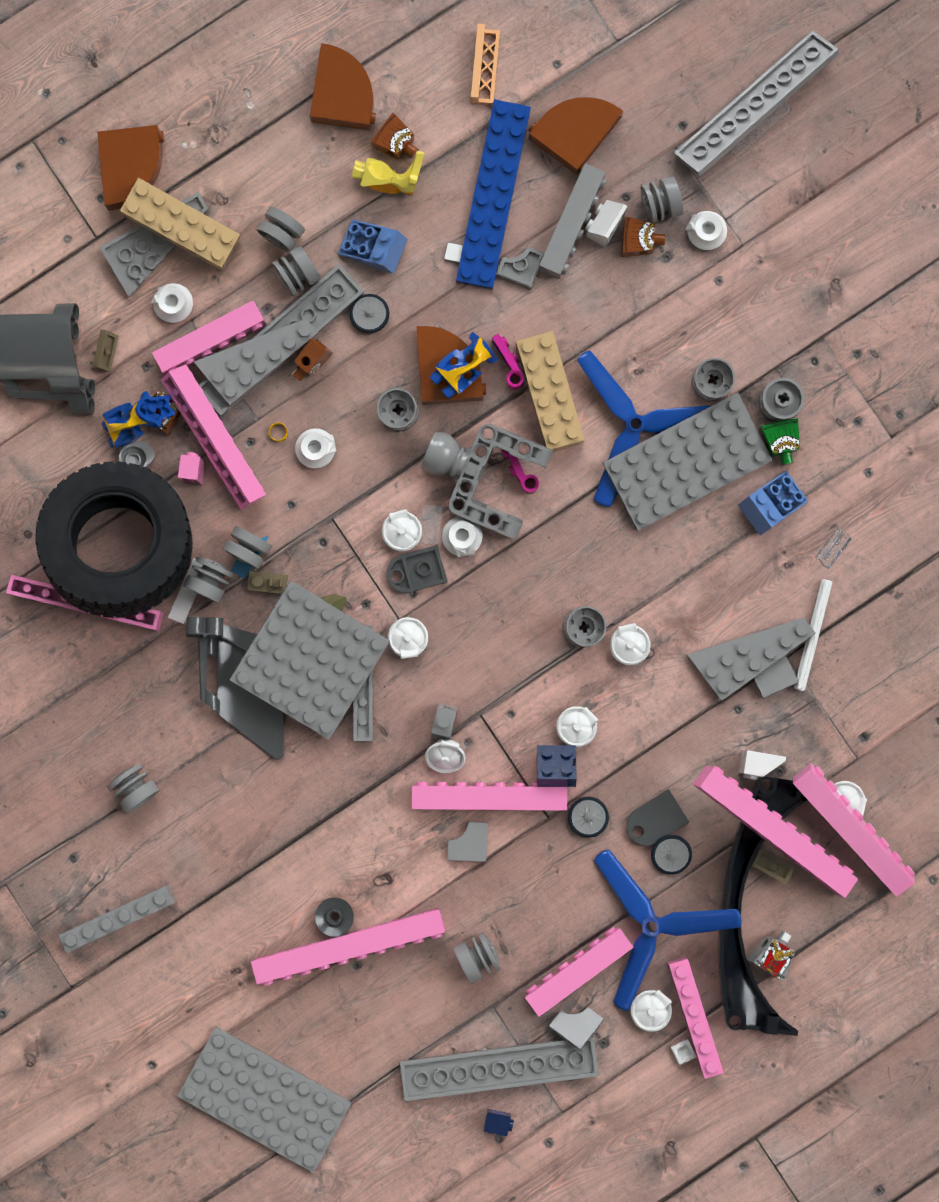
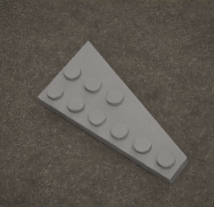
M199 192L181 201L203 214L209 210ZM138 225L104 244L100 249L130 298L176 245Z
M305 318L196 360L194 363L227 403L232 406L303 348L311 338L319 335V333Z
M801 618L687 654V656L719 699L723 701L812 637L815 631L805 618Z

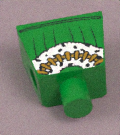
M798 418L761 426L759 430L770 456L780 455L782 466L792 464L791 453L797 452L800 449Z

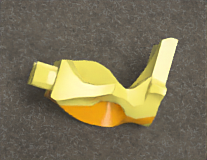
M417 151L413 163L403 174H397L386 163L374 158H367L366 163L356 160L351 177L361 180V186H368L379 192L389 194L401 192L412 196L425 154L422 151Z

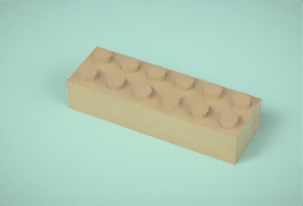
M140 178L137 179L120 210L122 216L223 271L240 240V234Z
M553 331L516 341V349L544 446L555 452L583 444L584 436Z

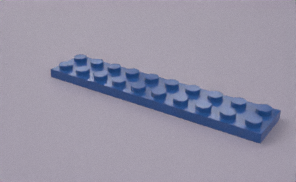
M494 99L456 282L488 289H493L531 110L530 106Z

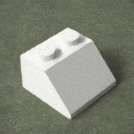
M606 200L604 205L600 204L595 212L597 214L595 220H590L585 228L587 230L586 237L606 248L624 219L628 206Z
M742 750L739 773L743 774V778L757 780L758 777H764L785 762L786 757Z

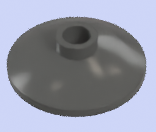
M334 897L324 900L318 906L315 913V922L318 929L323 934L331 937H338L348 932L354 921V913L351 906L341 898ZM333 913L338 914L337 920L332 919L331 915Z

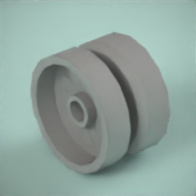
M271 206L265 213L268 221H260L256 231L271 244L283 251L289 252L296 245L293 238H300L305 228L290 215Z
M790 378L774 379L767 384L760 395L759 408L761 413L767 420L773 423L793 419L804 405L803 389Z
M235 525L231 536L240 543L237 544L227 540L222 549L238 561L260 569L264 560L255 552L268 555L272 545Z

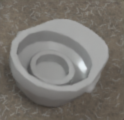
M136 441L123 446L119 453V462L133 463L139 465L140 468L142 466L147 468L154 459L155 453L147 442Z

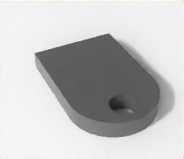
M438 545L394 558L387 568V579L391 587L401 593H411L447 583ZM395 571H399L402 574V579L398 582L391 579V575Z
M667 789L635 809L629 815L627 832L634 842L649 846L655 844L661 837L675 832L689 823L670 790ZM635 826L643 828V834L640 837L633 835L632 830Z

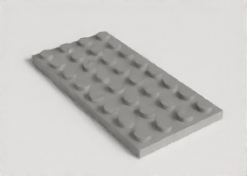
M737 392L608 459L602 464L638 531L772 461V458Z
M217 1026L177 1096L312 1173L315 1172L352 1104L348 1099Z

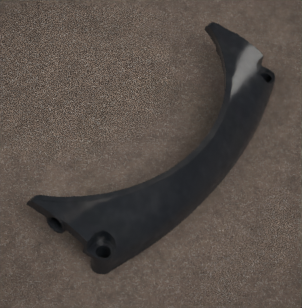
M766 776L760 777L756 780L752 791L754 794L752 798L768 805L767 809L771 812L779 813L782 819L796 807L807 801V798L793 784V780ZM763 780H767L770 783V787L766 791L761 789L760 784ZM741 821L732 845L721 901V910L737 909L740 915L745 882L750 867L759 848L765 841ZM741 927L719 930V977L726 1025L732 1030L750 1029L759 1030L766 1034L778 1035L780 1033L798 1036V1030L779 1016L759 989L745 955ZM734 1015L739 1016V1022L736 1025H731L730 1018Z

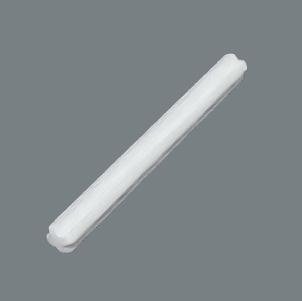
M822 579L810 622V626L815 631V634L805 642L796 677L798 683L794 685V689L799 691H805L833 584L830 580Z

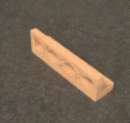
M485 24L477 25L471 103L493 105L500 30L485 29ZM485 35L496 36L495 42L488 46L484 41ZM489 51L493 55L494 60L487 65L483 60V56ZM486 70L492 74V78L487 82L481 78V74ZM486 88L491 93L490 99L479 98V92Z

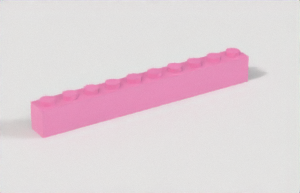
M707 765L704 767L693 783L696 788L836 895L846 898L858 878L852 875L854 873L853 870L845 865L843 867L839 865L840 861L831 854L829 856L824 853L825 849L820 845H813L810 842L811 838L795 831L797 827L788 821L786 823L782 821V816L775 811H769L767 809L768 805L759 799L756 801L752 798L754 794L749 790L739 788V783L731 777L726 778L723 775L724 771L715 765L714 767Z
M440 908L338 937H332L253 959L251 964L256 983H262V986L273 984V980L278 978L284 981L293 978L292 975L300 973V976L311 973V969L318 968L319 971L330 968L332 963L337 962L338 965L346 964L350 958L356 957V960L368 957V953L382 954L387 952L386 948L400 949L405 947V943L411 941L413 944L424 942L423 938L431 936V939L442 937V933L446 930Z

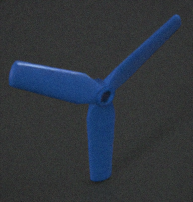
M592 351L582 353L577 359V362L612 413L625 422V429L616 438L608 459L637 445L641 431L658 434L712 406L656 409L643 416L638 415L635 412L631 399ZM632 419L639 421L640 426L638 429L631 427ZM604 469L594 501L602 506L609 507L612 505L617 491L606 469Z
M610 850L602 851L594 859V862L628 914L642 925L643 932L634 942V948L631 950L614 998V1004L619 1009L629 1010L655 953L657 935L663 933L682 936L740 928L742 925L741 915L737 909L672 912L659 918L655 915L650 900ZM651 921L656 924V931L650 929L649 924Z

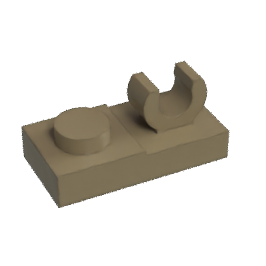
M100 330L97 350L92 352V355H95L94 362L91 361L90 365L105 372L111 371L119 335L107 330Z
M249 571L247 590L282 594L287 586L288 575Z
M760 849L752 864L753 867L786 885L796 867L763 849Z

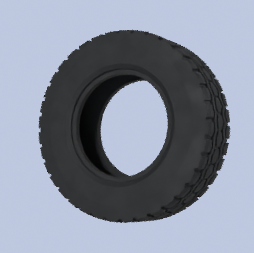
M110 461L103 462V464L90 465L91 467H83L78 470L79 472H73L67 476L66 480L63 479L57 484V488L50 492L49 498H46L42 505L35 531L37 533L35 534L39 561L58 594L67 600L68 603L86 613L90 612V614L96 616L103 615V617L113 618L114 616L122 618L126 617V615L134 616L138 615L139 612L144 613L151 610V607L161 604L163 599L166 600L172 594V591L177 589L191 561L190 557L192 556L193 548L192 531L185 506L177 492L165 479L143 466L140 468L139 465L133 463L127 464L126 462L119 461L114 463ZM112 508H125L143 515L154 528L153 542L146 556L133 567L119 572H103L89 567L77 556L79 533L85 523L97 513Z

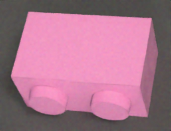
M187 452L186 455H181L178 478L183 483L203 485L205 462L196 453Z

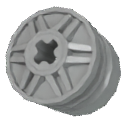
M674 176L660 179L659 189L653 181L649 184L650 189L647 184L641 185V202L650 223H656L657 217L660 221H663L664 211L667 212L670 218L683 215L682 197Z
M300 245L289 251L292 259L290 262L284 256L280 257L284 266L281 267L277 260L272 262L280 282L293 296L298 294L294 287L295 285L301 291H304L303 280L310 286L321 280L316 268Z
M721 358L705 360L696 368L692 375L694 392L700 398L707 401H715L724 397L731 391L735 382L733 368ZM710 377H711V378H716V381L714 382V384H713V383H710V384L708 383V380L710 379Z
M393 388L381 395L377 402V413L380 420L388 428L394 431H404L416 423L419 417V407L410 392L400 388ZM398 406H400L401 409H404V411L400 413L401 415H398L396 412H394V410H397Z
M197 557L195 561L202 564V567L199 568L193 565L192 569L198 572V576L188 575L183 586L220 603L225 592L218 587L219 583L229 585V582L222 579V577L225 575L232 578L234 574L225 566L211 559Z
M591 606L576 608L565 616L563 621L564 636L574 646H593L604 638L606 620L603 614L596 608ZM581 622L588 627L585 629V633L583 630H579V626L582 625Z
M142 764L126 769L116 776L107 787L109 791L119 788L113 794L114 798L121 795L125 796L119 805L126 814L139 808L160 791L153 780L146 783L142 781L148 775L147 771L138 775L144 768Z
M483 932L479 934L482 943L478 944L476 938L472 937L474 947L470 948L465 941L453 947L460 965L471 984L483 979L481 972L483 968L491 975L492 971L489 966L493 964L496 971L501 970L497 952L492 942Z

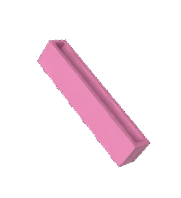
M253 300L152 352L162 373L166 375L169 371L183 365H187V367L194 365V361L212 355V352L217 349L223 350L230 345L229 343L234 340L240 341L244 339L246 334L252 331L253 333L260 331L266 323Z
M612 927L604 933L606 935L601 940L595 939L589 944V949L586 951L580 950L573 956L574 960L569 963L565 961L557 967L559 971L553 975L552 973L547 974L541 979L543 981L538 986L534 984L526 990L525 998L538 1017L634 948L619 927L616 929Z
M686 957L667 962L702 1076L707 1079L722 1074L723 1069L689 961Z

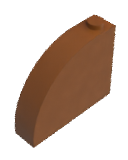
M321 43L310 112L311 122L371 130V125H375L376 113H373L374 97L367 72L360 62L347 51L333 45Z
M579 97L569 99L551 108L538 123L534 122L528 130L530 132L529 140L577 175L622 118L623 110L608 101L598 98Z
M158 125L97 132L104 204L107 210L122 208L138 178L154 185L161 169L162 143L165 142L164 133L160 131Z
M416 326L422 405L482 401L483 395H486V383L482 384L481 375L459 395L456 393L450 398H447L441 392L449 385L444 379L437 385L430 380V376L435 371L434 367L444 357L455 349L462 351L468 345L455 334L442 328ZM471 354L466 355L465 361L471 363L473 356ZM455 357L450 360L451 365L457 363V358ZM479 365L475 368L477 371H480ZM467 372L464 375V379H470L472 372Z

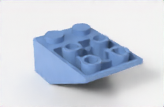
M352 219L338 254L377 270L394 274L408 239L398 230Z
M785 471L748 496L738 506L761 536L807 503L808 500L788 472Z

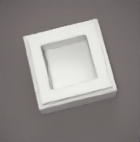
M688 1038L670 1046L679 1065L697 1057Z

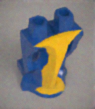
M474 332L469 336L471 341L469 346L462 351L455 349L434 367L435 371L430 376V380L435 385L443 379L449 384L441 391L447 398L454 396L456 393L459 395L482 374L481 371L475 369L482 362L495 363L498 360L488 344ZM468 354L473 356L471 363L465 361V357ZM454 357L457 358V363L451 365L450 360ZM467 372H472L470 379H464V375Z
M145 391L141 394L140 400L133 406L131 403H126L103 413L104 421L101 424L103 429L110 433L111 437L108 440L110 447L119 448L134 443L144 435L140 426L148 425L157 428L161 426L162 420L174 416V410L169 405L170 395L151 397ZM159 410L160 414H156L155 411Z

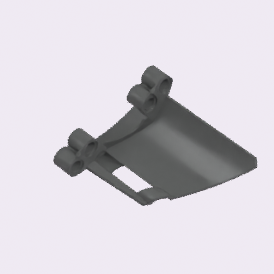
M76 303L56 304L53 314L0 315V382L4 385L10 397L69 401L70 410L73 415H92L94 413L95 404L92 396L95 393V383L93 379H86L80 376L72 339H77L79 335V328L76 320L79 318V307ZM45 379L50 389L49 391H21L14 380Z
M187 617L186 637L198 638L200 700L276 760L284 757L285 713L229 680L257 634L224 625V618ZM207 655H213L218 660L217 697L206 689Z

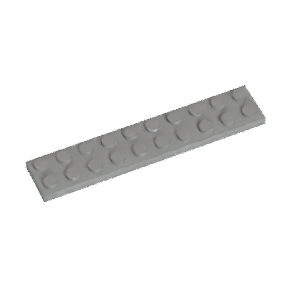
M811 31L674 152L675 157L699 177L702 176L840 54L839 49L815 31Z
M338 264L254 338L305 318L319 333L352 305L358 297L363 295L364 291ZM207 378L199 384L206 398L221 417L253 390L251 389L230 406Z
M594 1036L589 1039L581 1051L564 1039L400 1061L405 1101L599 1076Z

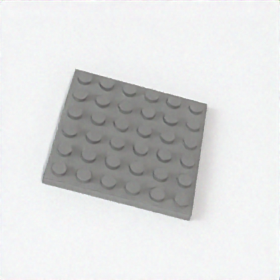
M290 580L229 680L327 739H330L390 640Z

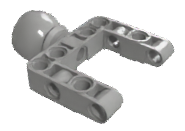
M494 424L482 426L478 431L473 446L466 449L464 446L459 448L457 441L449 434L436 431L426 451L421 468L431 475L443 476L449 473L451 478L454 477L456 486L449 501L450 511L488 529L516 539L523 521L473 499L477 486L495 447L501 448L509 452L510 455L529 463L538 464L545 469L553 450ZM489 428L493 431L492 439H487L484 436L485 429ZM520 444L528 445L529 452L527 454H522L519 451ZM479 446L486 449V455L483 457L479 456L476 452ZM463 482L470 483V491L466 492L462 489ZM455 500H462L464 507L457 509L454 505ZM490 515H497L499 523L492 524L489 520Z

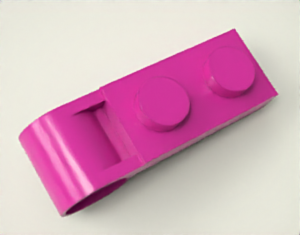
M498 333L492 337V342L510 370L507 374V386L511 390H518L523 386L524 376L517 364L519 360L514 352L510 353L507 348L509 343L504 336L500 337ZM518 376L521 381L518 384H512L510 378Z
M501 449L505 460L509 459L511 464L508 468L512 477L516 476L522 490L527 494L535 493L539 486L538 478L531 474L525 476L518 458ZM533 480L536 486L533 489H528L525 486V482Z

